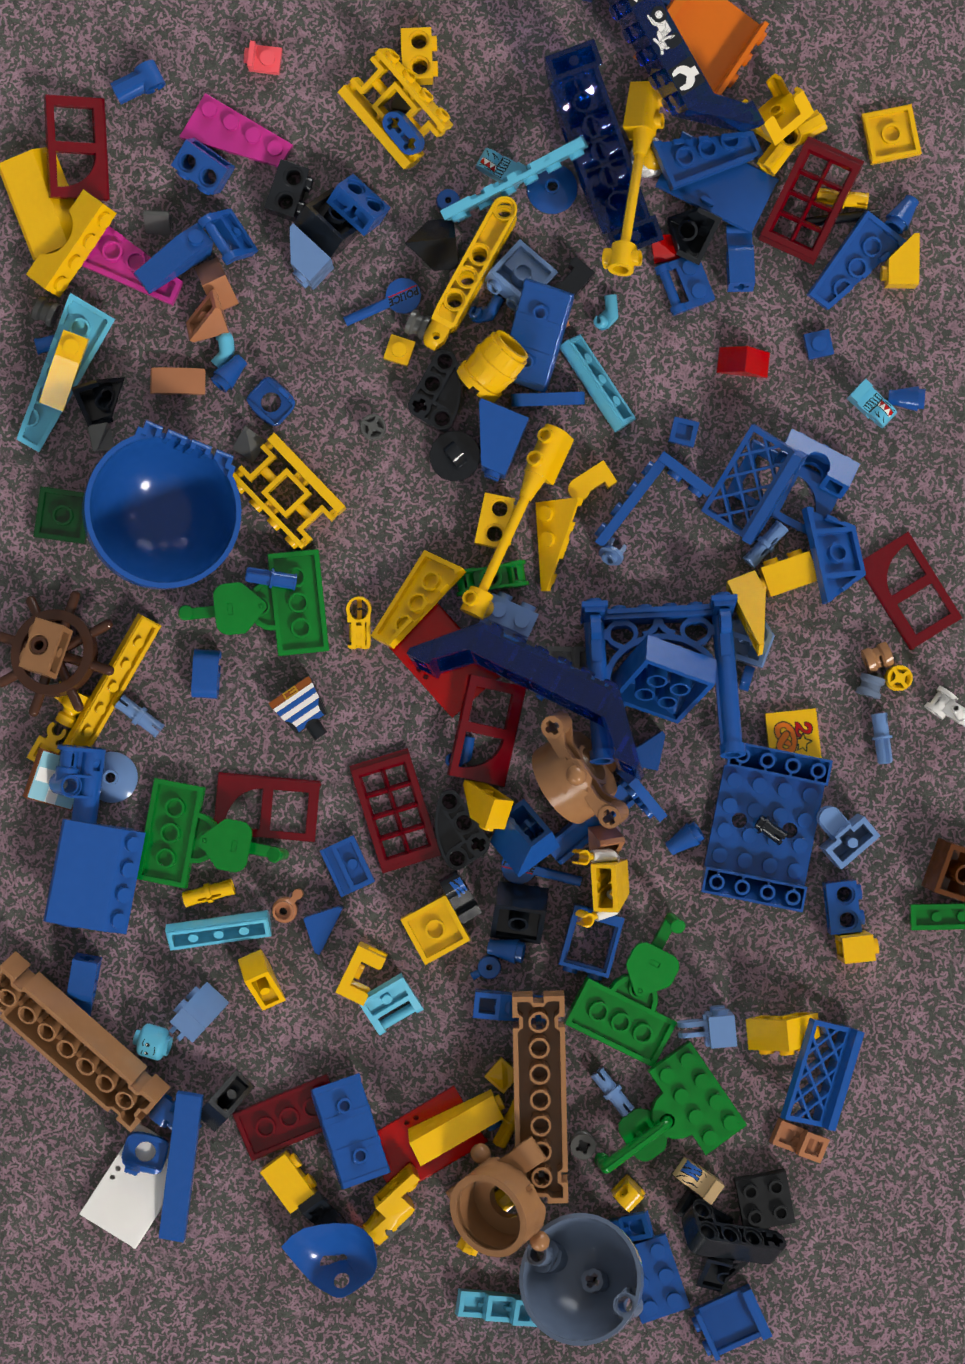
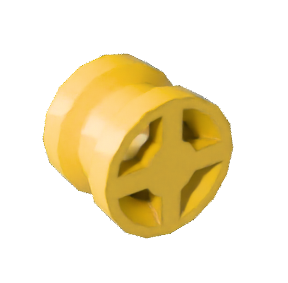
M903 665L892 666L884 675L885 684L891 690L903 691L911 685L913 675Z

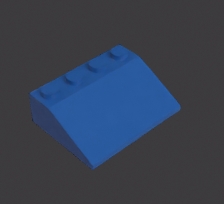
M63 819L43 921L102 932L127 934L146 833L132 828Z

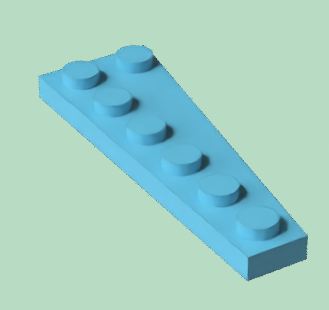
M580 136L529 163L525 170L519 169L503 178V182H495L484 187L480 191L481 194L467 196L442 209L440 212L444 220L460 223L472 216L470 213L472 210L478 207L480 211L493 204L494 198L500 195L510 196L516 192V186L522 183L527 186L539 179L538 174L545 170L549 174L562 167L560 162L567 158L573 161L585 154L583 150L588 145L584 137Z
M72 293L68 296L16 439L37 452H40L63 412L39 403L63 330L90 339L73 384L74 387L81 381L116 320ZM71 390V393H70V395H69V398H68L67 403L69 402L71 396L73 395V391H72V390Z

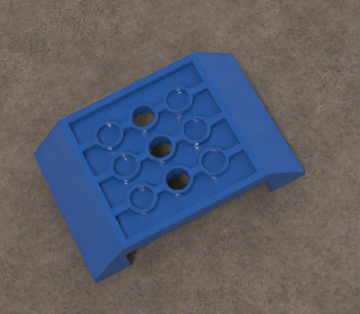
M745 743V756L734 759L725 758L703 865L701 892L803 913L808 888L805 886L817 827L816 815L821 807L825 785L828 786L833 761ZM736 813H743L746 817L745 825L739 828L735 827L732 823V817ZM761 815L769 816L770 821L780 828H783L786 823H793L796 827V833L793 837L782 839L783 842L777 845V843L764 834H758L754 825Z

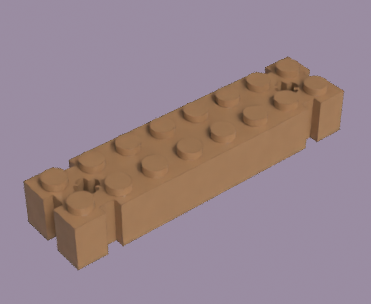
M15 951L0 965V1012L2 1013L0 1018L107 1112L112 1109L119 1116L116 1120L128 1131L132 1132L170 1089V1086L156 1073L151 1077L145 1071L148 1066L42 973L38 972L35 975L28 969L31 964Z
M564 990L543 991V997H533V991H512V1018H519V1022H513L515 1147L530 1136L534 1138L547 1158L524 1175L534 1185L539 1197H547L548 1204L568 1203L567 1174H561V1172H568L564 1021H558V1017H565ZM535 1015H541L545 1021L541 1020V1024H536V1021L532 1018H536ZM540 1170H544L545 1177H539L538 1173Z

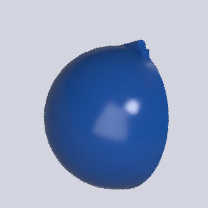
M145 420L142 428L139 426L136 428L134 436L121 441L111 448L93 469L83 495V525L93 551L101 562L114 574L125 581L144 588L175 589L193 584L211 574L224 562L234 547L240 530L242 511L238 487L233 477L235 466L231 465L234 456L216 449L213 455L211 453V446L194 439H188L187 436L167 429L166 433H162L163 426Z

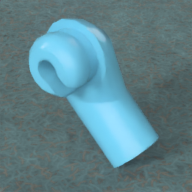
M615 294L604 296L605 310L599 316L596 315L593 320L594 326L599 330L608 329L618 319L617 295Z
M230 332L216 336L219 352L211 362L217 368L225 364L234 355V338Z

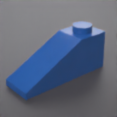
M196 223L172 239L136 270L134 276L148 294H151L210 257L213 241L199 223Z

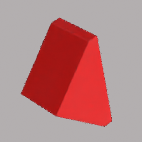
M750 346L719 347L716 373L767 378L770 353Z

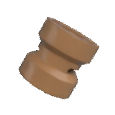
M886 641L877 644L876 648L861 650V657L869 674L877 672L880 667L888 668L894 665L893 655Z

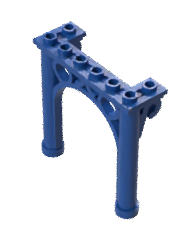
M718 592L715 595H711L709 604L697 601L678 606L676 603H665L657 607H652L650 604H641L636 608L616 605L608 609V600L602 601L600 598H590L582 601L580 622L583 623L588 687L611 698L610 678L616 664L623 656L634 650L647 635L687 647L694 652L716 659L715 691L720 757L734 759L745 756L746 745L742 741L732 621L738 600L737 594ZM664 623H682L679 635L675 634L676 630L668 628ZM653 624L650 629L642 632V637L638 638L639 632L635 625ZM691 625H701L706 629L707 635L698 641H694L686 635L685 629ZM616 629H628L631 631L633 638L623 645L614 641L610 634ZM711 638H713L715 658L703 647L709 643ZM606 643L610 648L617 651L610 659L608 665ZM610 700L602 717L598 719V723L590 719L592 750L589 751L590 763L594 765H607L616 761Z

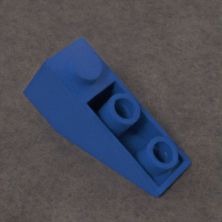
M475 988L473 1018L519 1021V1018H512V992ZM533 994V997H543V995ZM535 1015L536 1018H532L536 1022L545 1021L541 1015Z

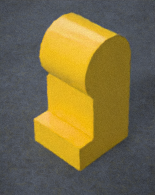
M603 460L573 479L568 486V495L570 498L581 497L584 501L589 493L597 487L605 484L606 488L609 489L617 483V480Z
M628 1174L611 1190L612 1196L629 1213L646 1194Z

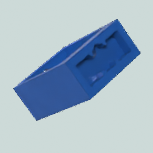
M574 903L558 964L562 965V970L577 974V971L580 970L587 972V977L602 981V977L609 978L625 918L620 915H614L597 921L614 926L603 968L569 959L567 955L578 918L575 915L576 911L582 909L590 913L593 912L591 907Z

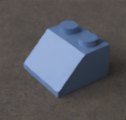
M292 224L290 226L291 265L294 270L292 274L295 276L294 279L303 288L306 289L309 286L314 290L334 269L331 258L295 224Z

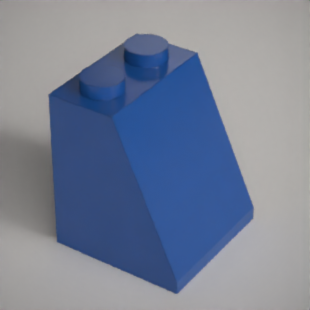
M481 398L479 402L481 471L484 472V477L498 482L499 479L505 480L527 428L529 418Z

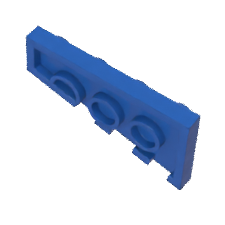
M754 131L726 133L713 137L708 135L698 136L695 139L685 140L684 138H679L667 142H662L661 140L652 141L650 145L670 191L755 160L763 155Z
M864 211L806 295L825 310H829L849 293L858 282L866 278L874 268L890 257V254L898 247H901L906 240L870 211Z

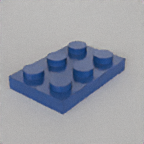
M662 1233L633 1243L641 1258L644 1271L643 1311L639 1315L641 1323L644 1324L690 1308L666 1234Z

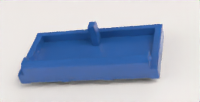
M528 278L524 279L510 336L517 340L525 349L528 359L527 364L517 375V379L513 383L543 393L547 391L574 301V293Z
M360 1073L311 1089L312 1101L341 1189H347L390 1173L391 1170L388 1166L381 1139L378 1135L371 1108L361 1082Z

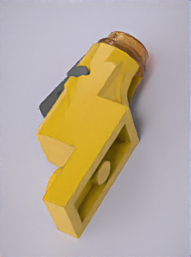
M411 1163L406 1165L373 1196L377 1210L373 1212L360 1228L364 1229L373 1239L374 1247L385 1243L410 1225L409 1217L413 1214L415 1207L413 1200L406 1193L413 1191L420 1180L417 1169Z

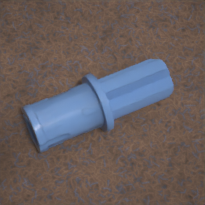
M888 713L871 715L874 732L872 740H875L878 764H889L893 761L890 738L893 737L889 734Z

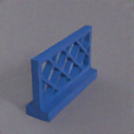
M753 423L701 511L743 537L742 540L751 545L762 532L806 459L807 454L801 450H795ZM754 432L763 437L764 448L752 450L750 439ZM747 446V450H748V451H747V452H743V450H744L745 447ZM780 448L787 452L788 455L784 462L774 464L771 449ZM766 451L769 465L757 468L753 454ZM749 455L752 469L739 472L737 460L741 456ZM781 466L778 472L776 473L775 467ZM733 467H734L735 473L730 474V472L732 471V469H733ZM771 469L772 482L761 485L758 471ZM753 473L757 487L744 489L740 475ZM736 476L739 491L727 493L724 482L727 478ZM767 488L766 492L763 495L762 489ZM720 489H721L722 495H718V496H717V494L719 493V491H720ZM758 490L760 502L758 505L748 507L745 493ZM740 494L744 508L731 511L728 497ZM723 498L727 512L718 514L710 509L714 500ZM745 512L747 523L743 529L734 523L732 514Z
M809 1019L780 1118L836 1131L865 1032L843 1024L839 1025L818 1019ZM817 1026H820L823 1035H821L818 1039L815 1040L814 1034ZM836 1032H838L837 1037H836V1041H835V1044H834L833 1041H832L831 1036H833ZM826 1041L829 1049L821 1054L818 1047ZM813 1052L816 1059L808 1065V1055ZM831 1056L828 1068L826 1069L824 1061ZM819 1066L821 1074L813 1079L811 1071ZM806 1076L808 1084L800 1090V1081ZM823 1081L822 1088L819 1093L816 1086ZM811 1091L814 1098L806 1104L803 1097ZM799 1102L801 1109L792 1115L793 1105ZM816 1106L813 1118H811L809 1111Z

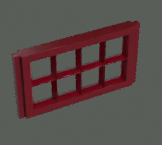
M808 136L758 240L814 266L862 169L864 161ZM810 154L827 161L821 176L803 169ZM832 164L849 171L843 186L825 179ZM800 174L817 182L810 197L793 190ZM822 184L839 192L832 207L815 200ZM790 195L807 202L801 217L783 210ZM812 205L829 212L822 228L805 220ZM780 215L797 223L790 238L773 231ZM801 226L819 233L812 248L795 241Z
M408 748L349 766L382 873L441 856ZM404 764L408 780L390 786L385 770ZM381 772L385 788L367 793L362 777ZM410 786L415 802L397 807L392 791ZM387 793L392 809L373 814L369 798ZM417 807L422 823L403 828L399 812ZM394 814L398 830L380 836L376 820ZM424 828L428 844L410 850L405 834ZM401 836L405 851L387 857L382 841Z

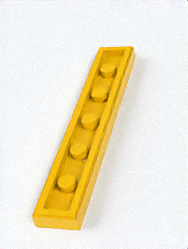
M139 613L137 614L108 664L114 667V673L110 676L102 675L63 744L93 746L114 710V706L119 701L160 630L161 625Z

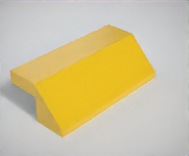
M46 147L31 149L1 162L0 175L33 260H36L40 253L51 254L58 251L66 244L72 233L73 221L69 210L75 201L74 199L49 198ZM56 155L58 187L68 186Z

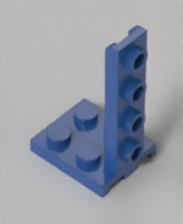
M664 451L655 463L650 461L641 473L645 477L638 484L634 481L626 492L629 497L625 503L618 502L610 513L613 518L607 525L604 522L595 532V535L598 537L595 542L600 546H604L665 466L669 468L668 475L678 482L681 479L685 480L690 484L687 489L699 498L702 494L708 497L713 488Z
M622 763L617 766L615 772L621 780L616 783L617 792L614 797L625 802L628 809L636 803L649 819L654 816L661 822L668 815L641 782ZM612 811L611 814L615 817L616 813ZM596 815L581 824L569 822L554 835L560 847L553 851L551 855L560 865L575 854L572 853L573 849H581L589 843L588 827L601 825Z

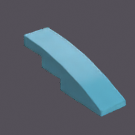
M458 1288L455 1314L458 1317L483 1318L485 1321L509 1322L513 1326L537 1327L528 1315L521 1295Z

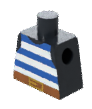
M310 676L268 703L295 733L299 734L307 728L314 740L327 733L319 719L327 715L328 712Z

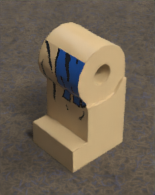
M685 1156L672 1173L678 1180L703 1197L711 1205L725 1187L720 1179Z

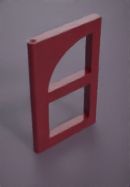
M45 94L44 112L49 198L76 200L82 190H85L100 201L110 200L105 99ZM54 107L92 110L93 143L56 141ZM56 153L94 155V162L90 173L85 179L74 185L58 187Z
M909 531L863 559L866 581L909 650H914L918 645L962 619L961 614ZM907 545L925 575L891 595L887 584L888 568L898 551ZM931 584L950 614L915 634L897 604Z
M469 674L447 775L505 787L527 687ZM476 686L511 694L504 729L469 722ZM466 731L501 739L497 751L485 762L469 767L459 766Z
M225 772L218 773L214 820L217 823L226 819L230 807L242 794L253 789H263L260 829H252V837L315 842L321 781ZM274 790L309 793L305 833L270 830Z

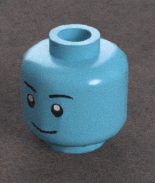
M148 1023L141 1030L137 1029L133 1038V1045H136L137 1054L154 1060H160L163 1056H168L173 1042V1037L170 1036L168 1029Z

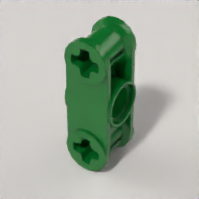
M516 560L500 564L497 571L498 581L491 585L488 591L530 585L529 581L526 580L524 570L526 560ZM488 566L464 569L466 573L457 581L458 592L456 597H462L464 592L469 590L470 586L479 587ZM515 568L517 570L518 580H516L515 577ZM464 577H466L467 588L465 586Z

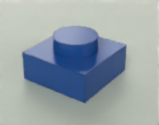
M829 329L803 335L808 360L834 355Z
M674 417L668 443L693 448L700 422Z

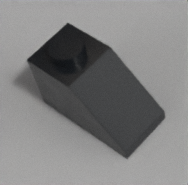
M236 1069L204 1104L201 1120L215 1132L255 1086Z

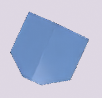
M732 619L736 661L763 668L775 637L769 625L765 621L763 654L758 656L740 619Z

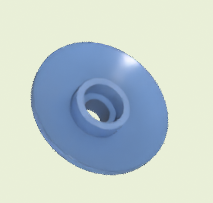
M107 752L100 800L116 803L125 800L133 793L138 782V773L135 764L126 755L118 752ZM108 773L115 775L114 782L111 783L107 780Z

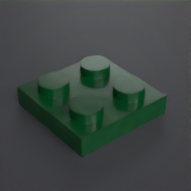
M40 486L33 537L86 545L87 536L82 518L84 492Z

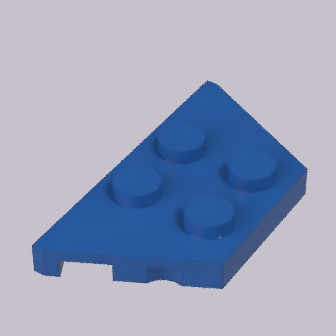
M805 507L802 509V514L823 605L831 602L836 596L864 577L866 571L855 525L845 521L841 522L829 514L823 516L814 512V508Z

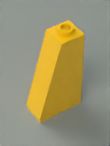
M492 1089L409 1128V1143L420 1166L504 1119L502 1110L505 1109L500 1095L494 1096Z

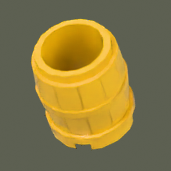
M497 330L488 335L475 347L474 352L469 358L460 364L457 374L469 389L473 386L479 391L477 393L478 397L495 403L501 397L502 391L517 379V375L527 364L528 354L512 336L502 330Z

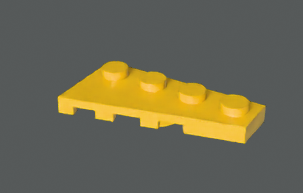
M424 550L370 636L394 649L466 571L462 567Z

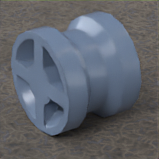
M861 673V685L857 687L856 693L880 700V689L884 686L886 680Z

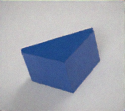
M660 731L620 757L619 761L623 764L658 771L665 740L664 732Z
M337 905L303 918L316 954H321L344 907Z

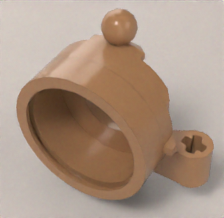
M558 711L546 717L542 721L541 730L548 742L537 748L532 755L534 775L543 794L554 809L572 823L581 824L596 815L603 827L609 829L617 827L629 815V809L625 802L614 797L617 792V785L612 772L616 770L617 761L621 756L620 747L614 744L616 761L607 765L591 764L589 751L592 750L591 740L581 732H573L572 719L568 713ZM555 722L559 724L558 728L555 727ZM612 811L616 813L615 817L612 816Z
M532 1136L518 1144L512 1151L501 1158L498 1156L491 1158L490 1149L486 1144H475L471 1149L470 1155L472 1160L480 1165L445 1192L450 1199L451 1217L460 1236L473 1249L490 1257L509 1256L521 1248L529 1239V1243L534 1250L538 1252L546 1250L550 1244V1238L547 1233L540 1230L544 1225L546 1207L539 1198L534 1185L524 1174L542 1163L547 1157ZM496 1186L509 1196L517 1209V1214L508 1213L498 1205L494 1193Z

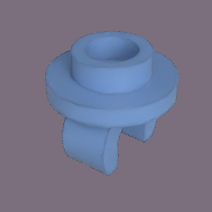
M613 537L599 550L602 561L611 566L622 563L624 559L623 554L627 548L625 544L619 550L614 547L613 542L615 538Z

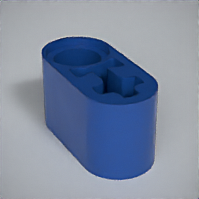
M194 650L191 683L192 697L218 699L221 650Z

